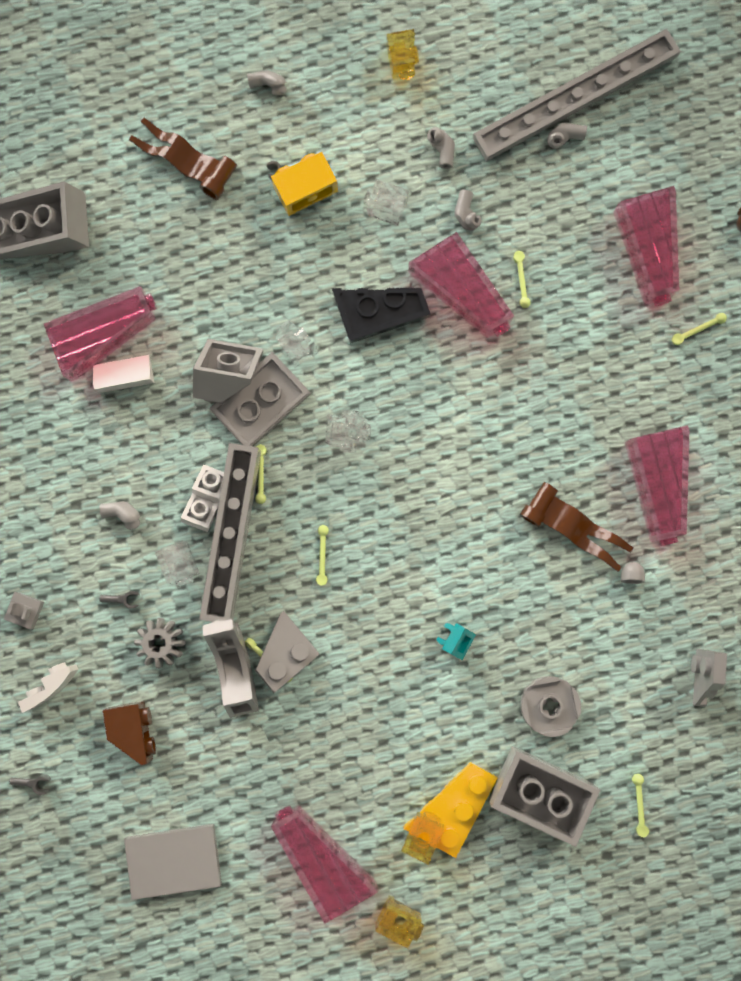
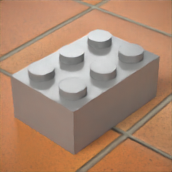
M512 746L488 801L492 808L576 847L600 793V789L579 776Z

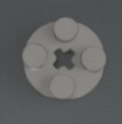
M543 676L535 679L525 687L520 708L523 719L534 731L547 737H558L568 733L573 728L572 726L576 720L579 719L581 701L577 691L567 681L555 676ZM551 698L553 702H558V707L554 708L553 714H549L548 710H543V704H546V699Z

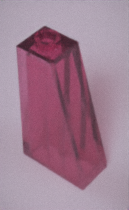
M674 186L620 201L614 210V215L644 305L654 303L655 307L667 304L672 301L671 298L679 291L677 210Z
M457 232L409 262L408 272L412 277L485 337L489 338L493 334L499 337L511 328L509 324L514 318L513 313Z
M139 286L43 323L63 377L71 382L77 380L93 368V365H97L155 321L156 317L153 310H156L157 306L152 294H146L142 287Z
M688 425L631 438L625 442L650 542L660 541L661 546L677 543V536L687 534L690 432Z
M288 805L275 813L276 819L273 820L271 828L324 924L378 893V884L375 879L300 805L293 809Z

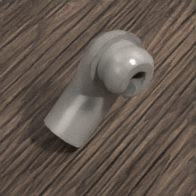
M265 70L247 74L250 88L268 85L271 86L274 96L286 93L285 78L275 72Z
M561 123L549 133L547 143L551 148L558 149L569 139L585 140L587 126Z
M437 127L431 128L428 131L427 139L440 153L439 167L444 169L453 168L454 140L444 130Z
M460 190L454 214L464 229L473 231L480 226L481 217L480 215L476 216V213H473L470 209L473 192Z
M128 502L100 504V515L102 518L118 517L129 530L139 527L140 514Z

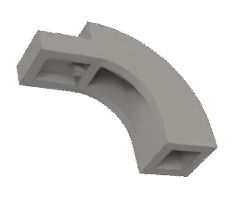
M219 619L211 624L202 625L203 636L213 653L217 665L223 706L229 717L232 718L259 711L251 664L238 622L234 623L233 619Z

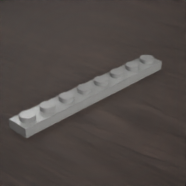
M666 28L473 134V140L487 162L679 56L681 51Z

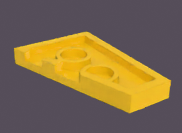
M470 762L412 820L410 819L403 826V829L456 858L498 779L497 776Z

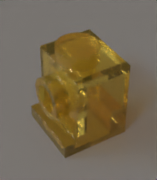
M414 29L386 34V50L392 79L400 78L406 80L414 77L416 74L415 64L419 63L417 46H414Z
M417 811L402 844L401 851L429 865L444 831V824L440 823L441 818L428 811H425L424 814ZM421 832H426L429 834L430 839L424 842L418 838V835Z
M389 895L375 922V931L408 949L412 940L417 941L419 939L424 924L421 923L422 917L420 912ZM401 916L406 919V922L398 924L395 919Z

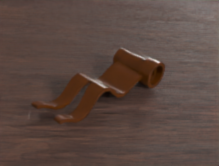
M143 117L141 123L157 139L169 143L171 146H152L133 135L128 140L145 153L166 159L183 175L201 182L200 189L214 200H219L225 190L224 185L236 169L237 164L227 156H223L219 161L211 156L204 155L194 149L179 134L164 132Z
M543 482L531 503L525 505L519 515L537 527L544 523L563 534L577 547L596 556L619 572L622 567L608 552L587 538V535L615 544L630 553L634 547L613 532L593 523L575 507L557 498L558 490L552 485Z

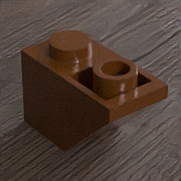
M145 701L104 709L103 716L107 740L140 765L148 764L152 761L153 755L156 754V743L154 737L149 735L148 725L152 723L150 708L145 707Z

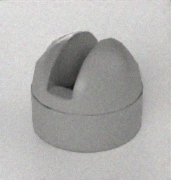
M636 562L627 563L622 568L621 582L627 584L645 583L644 568Z

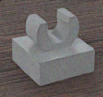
M14 592L4 620L28 629H34L44 602L20 592Z

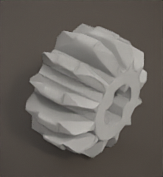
M158 618L156 625L152 620H148L146 622L147 630L140 628L137 631L143 637V639L134 641V645H142L143 648L136 653L137 656L147 655L144 662L145 665H150L155 660L156 668H162L164 661L168 666L173 665V656L179 658L183 654L176 646H184L186 644V641L177 640L176 638L183 633V630L178 629L173 632L172 630L175 627L173 620L169 621L166 626L164 618ZM161 635V640L165 639L166 645L158 650L159 646L154 645V640L159 639Z

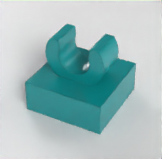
M445 623L444 627L451 632L447 640L437 637L436 640L439 644L443 645L442 650L463 660L476 634L457 623L455 626Z

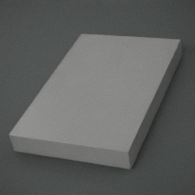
M271 352L258 364L250 385L221 403L215 402L209 409L242 445L254 446L308 398L311 393L283 362Z
M214 824L128 836L124 839L131 900L220 887L222 884Z

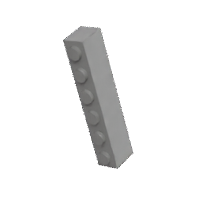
M229 443L199 620L213 622L219 619H234L261 457V450L258 447Z

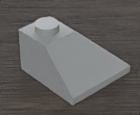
M207 339L193 368V398L221 403L250 385L262 357L263 348Z

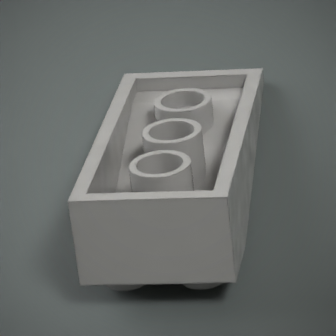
M64 181L0 199V259L66 253L89 247L86 193Z

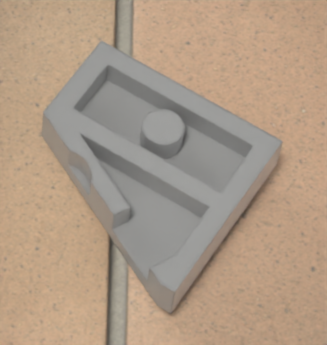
M284 611L279 615L255 669L256 673L273 693L279 690L319 655L318 651Z
M696 649V655H693L691 660V670L695 673L693 706L706 707L707 698H714L717 691L721 690L725 685L727 653Z

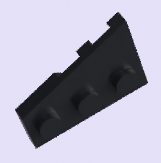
M332 288V293L350 344L431 316L422 288H387L386 290H368V288L342 290V288Z

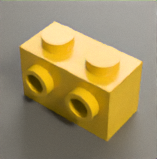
M322 151L317 154L311 153L304 156L299 163L291 167H281L271 176L273 187L288 216L338 192L337 179Z

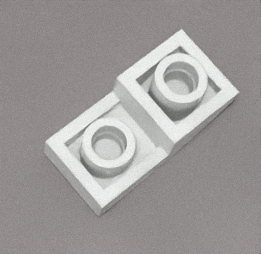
M203 465L192 487V495L181 516L182 523L206 532L209 531L218 510L224 472Z
M64 662L48 669L50 675L41 678L43 685L27 691V698L18 702L22 713L44 704L58 694L79 670L77 664L67 666Z

